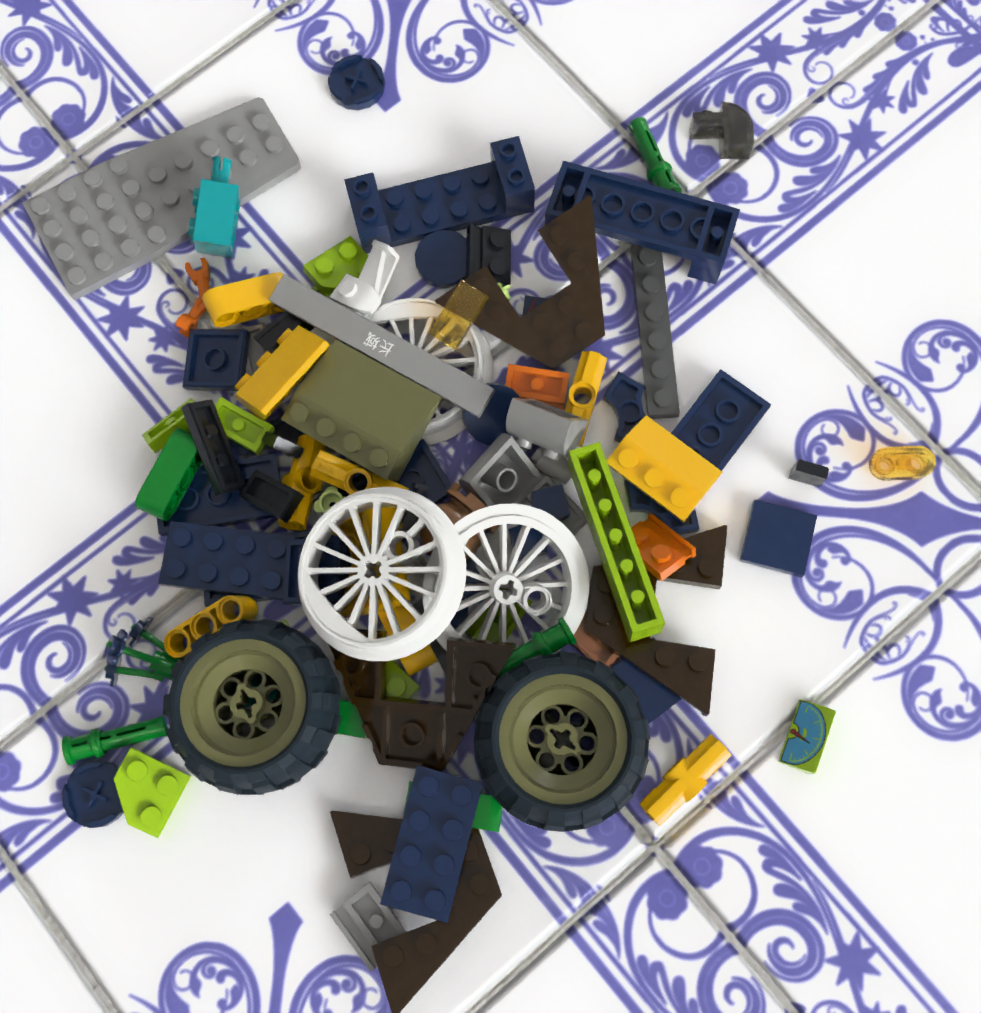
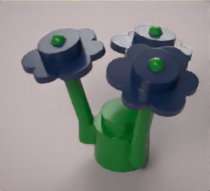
M149 617L145 622L139 620L131 626L132 630L129 636L133 639L129 645L133 648L139 639L143 637L163 652L156 650L154 656L126 647L125 641L128 633L124 629H120L117 636L112 635L106 643L105 654L108 656L106 659L107 666L104 668L106 671L105 678L111 679V687H116L119 674L153 678L163 682L164 678L173 681V678L169 676L177 660H182V658H174L168 655L165 651L164 643L146 631L154 618ZM122 653L151 663L149 669L154 671L121 667Z

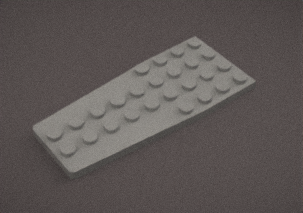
M255 98L104 161L23 202L70 296L75 301L155 260L191 237L188 236L190 218H196L195 206H192L194 188H200L201 179L210 180L213 164L212 158L214 156L221 157L220 170H222L224 157L232 160L229 184L239 185L240 207L301 169V163L297 154L263 98Z

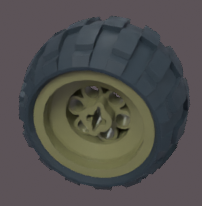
M243 619L223 624L219 631L213 634L207 632L193 642L190 646L191 652L183 661L177 660L169 676L173 678L170 692L164 695L163 715L168 717L170 725L166 734L174 752L179 754L184 760L186 769L201 782H206L220 791L237 795H264L265 793L283 790L299 782L310 770L316 768L328 754L327 749L334 735H337L341 720L340 699L342 694L338 677H336L329 658L316 643L301 631L295 630L282 622L268 619L259 621ZM257 676H262V683L258 687H253L251 681ZM273 690H279L281 694L280 700L272 704L269 700V695ZM248 698L256 700V704L252 705V712L244 709V706L249 703ZM229 707L233 713L231 719L229 718ZM272 714L275 717V724L267 729L263 722L267 715ZM249 723L251 732L248 736L244 737L241 732V726Z
M559 652L542 656L539 654L523 660L522 663L508 672L505 671L492 685L491 691L484 702L481 703L476 718L473 741L475 761L482 781L492 797L509 814L520 821L543 830L558 832L590 828L603 823L604 820L620 811L633 797L639 783L644 778L649 762L650 732L648 719H645L639 703L640 699L630 684L627 685L611 667L599 660L594 661L579 656V653ZM549 710L557 711L559 721L554 724L548 723L545 720V713ZM573 713L579 714L584 719V724L581 727H574L570 723V716ZM535 729L541 730L544 734L543 742L540 744L532 743L529 739L531 731ZM550 730L560 735L564 731L568 732L570 735L568 742L574 750L564 745L560 749L554 746L556 739ZM588 736L593 740V749L591 751L581 749L579 742L582 737ZM543 753H549L554 758V764L550 768H544L539 763V757ZM572 756L578 760L579 767L576 771L570 772L566 770L564 761L567 757Z

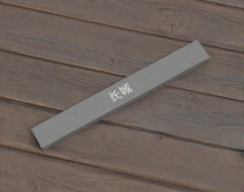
M286 274L282 276L269 298L272 304L438 394L443 399L480 418L495 393L494 388Z

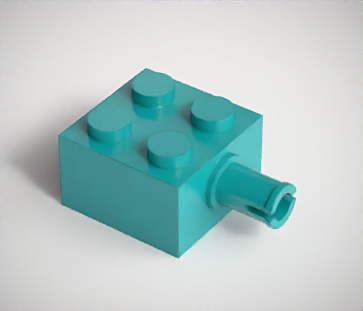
M214 156L212 158L213 164L210 180L201 179L200 188H194L192 206H195L196 218H190L188 236H191L190 242L194 243L197 253L233 258L241 202L239 185L229 184L232 160L224 157L222 170H220L221 157Z

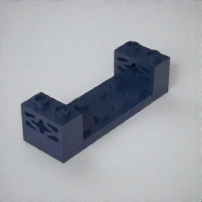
M519 136L491 142V162L381 190L377 188L373 172L344 179L362 249L369 254L373 247L372 242L374 239L390 247H396L420 241L426 235L435 231L451 230L456 232L467 229L470 223H473L474 226H479L534 212L535 187Z
M562 162L545 212V225L591 195L596 234L692 260L687 277L717 284L740 209L571 162Z

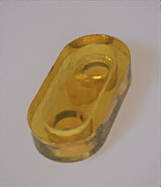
M924 446L884 447L877 450L869 460L871 474L882 481L922 479L929 475L936 466L933 452ZM912 460H916L920 464V469L913 467ZM880 462L887 463L889 470L882 469Z

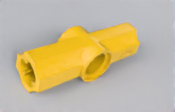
M593 351L581 352L564 410L589 420L578 444L579 447L583 446L607 363V357ZM577 394H585L590 398V401L586 404H579L574 400V397Z
M306 434L299 436L297 442L298 446L304 448L301 457L293 458L290 472L282 478L283 484L304 495L288 523L278 519L279 526L287 530H306L314 493L320 491L323 486V481L311 476L310 473L315 458L320 450L325 451L326 445Z
M320 450L311 467V476L345 490L350 495L360 491L352 483L356 473H362L366 476L368 483L365 489L376 487L410 489L394 481L385 480L364 467H360L324 450Z
M709 734L686 758L682 757L662 777L664 780L639 803L640 807L658 826H661L684 802H689L708 783L706 780L728 760L731 754L718 739Z

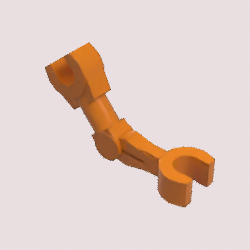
M204 257L200 258L202 268L197 271L192 269L190 262L185 263V270L189 278L199 290V298L196 299L193 308L188 314H182L175 323V326L180 328L178 332L189 338L190 329H197L198 319L207 311L202 296L211 289L209 285L211 271Z

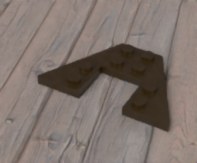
M591 195L538 230L541 238L570 281V285L520 318L485 266L437 298L435 302L552 369L557 368L605 336Z
M723 525L684 538L696 548V556L685 560V564L663 581L720 590L722 587L728 526ZM603 565L594 566L592 569L584 633L606 645L607 649L617 656L620 655L637 667V670L654 682L666 687L674 696H679L699 710L703 716H708L710 713L716 649L650 639V636L629 642ZM647 571L655 593L658 579Z
M357 629L368 638V630ZM377 631V639L387 637V631ZM450 637L447 640L445 702L385 696L386 661L361 660L348 656L330 645L329 647L335 658L333 663L343 676V685L352 705H356L362 718V728L366 737L373 744V752L378 763L414 769L418 765L443 772L478 714L481 703L486 699L493 687L492 685L497 681L515 650L516 643Z
M339 811L330 812L351 879L391 864L403 819ZM472 828L449 922L436 920L371 946L392 1013H400L466 936L477 926L486 913L502 897L479 829Z

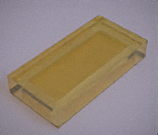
M461 279L430 329L429 334L457 350L489 297Z

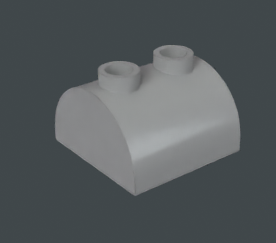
M512 398L506 418V431L508 434L515 436L514 440L519 446L531 449L532 445L536 444L543 447L542 455L554 460H560L561 455L568 457L569 451L576 449L589 420L533 398Z
M502 433L458 482L467 495L471 492L488 507L497 504H520L543 479V476L514 438Z

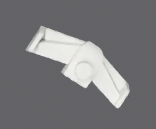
M375 239L372 242L373 247L359 278L346 274L329 297L331 300L366 319L373 315L381 304L382 296L400 258V255L392 247ZM317 328L311 331L329 343V347L335 341V338Z

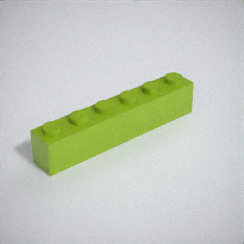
M598 442L570 450L568 454V468L628 640L633 642L662 632L665 620L601 444Z

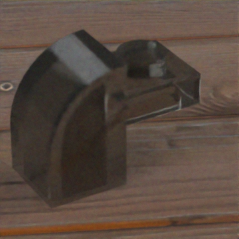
M722 102L719 112L705 110L693 113L689 127V139H718L720 159H749L754 146L753 123L749 114L742 107L734 103Z

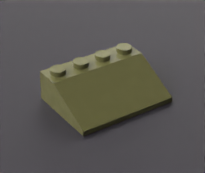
M335 339L296 389L281 420L385 480L399 481L442 397Z

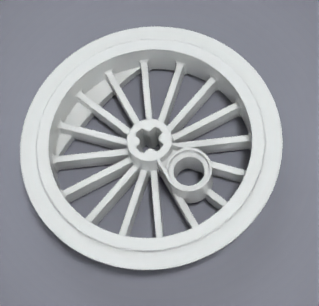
M423 298L395 300L378 307L374 314L367 318L381 327L390 323L395 335L401 338L402 336L394 321L409 320L410 343L415 345L414 319H428L417 347L437 358H441L465 346H469L473 358L443 359V361L454 367L474 366V378L483 383H493V359L489 345L480 329L435 301ZM438 320L447 324L424 348L434 321ZM454 329L463 337L433 352ZM455 405L446 413L440 414L437 408L434 413L436 417L430 420L421 439H424L429 446L446 441L466 429L462 420V409Z
M376 487L361 490L341 499L330 507L319 518L308 534L301 551L298 566L299 596L303 610L312 627L324 641L336 650L348 656L367 661L400 659L418 652L433 642L453 619L460 605L466 582L464 548L451 520L429 499L410 490L396 487ZM382 507L397 508L380 546ZM373 508L372 545L370 547L358 513ZM406 511L415 514L419 518L407 532L397 531ZM350 517L353 520L364 553L339 528ZM427 526L434 540L420 547L415 536ZM335 532L356 554L360 561L326 547L325 545L331 535ZM407 539L409 543L408 551L397 556L395 553L397 542ZM436 548L438 549L440 560L438 567H403L414 562L418 556ZM323 551L358 566L318 568ZM376 565L380 566L379 571L381 575L379 578L375 577L374 567ZM440 573L437 589L434 593L398 578L396 574ZM318 574H356L321 590L318 587ZM393 582L432 598L431 603L422 615L393 586ZM355 584L334 606L325 597ZM386 588L416 619L412 625L403 631L400 629ZM360 592L350 618L347 621L340 614V611ZM370 595L367 638L355 627ZM380 595L393 630V635L377 639L378 596Z
M497 504L476 510L454 524L460 536L464 552L488 577L466 569L467 576L486 583L465 584L464 591H483L462 600L457 611L481 600L483 601L457 629L454 630L449 623L445 630L436 638L446 651L447 640L450 637L462 638L464 632L488 607L489 610L476 640H486L499 607V642H506L507 605L522 640V643L516 645L515 649L531 641L532 638L529 640L513 604L515 602L542 627L540 633L558 624V619L563 617L573 635L575 634L583 619L588 603L589 572L584 553L578 541L562 522L549 513L532 506ZM507 524H520L522 528L507 562ZM499 525V567L483 531ZM530 528L536 529L543 537L516 565ZM476 533L480 538L493 572L465 546L468 539ZM550 542L557 556L522 572ZM437 548L431 553L426 567H438L440 565ZM561 563L563 579L524 581ZM424 573L422 588L434 593L437 589L440 573ZM508 583L510 585L508 591L499 590L501 584L506 585ZM544 587H563L560 602H552L550 592ZM540 591V601L534 606H528L527 599L530 593ZM422 594L425 612L432 598ZM550 607L557 609L548 624H545L538 617L546 613Z

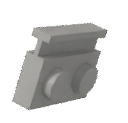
M371 882L330 914L370 972L377 967L371 946L407 932L390 907L380 904L382 896Z

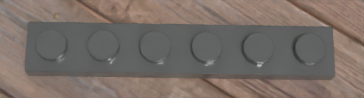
M639 245L631 246L630 254L647 416L651 419L679 417L680 410L662 252Z

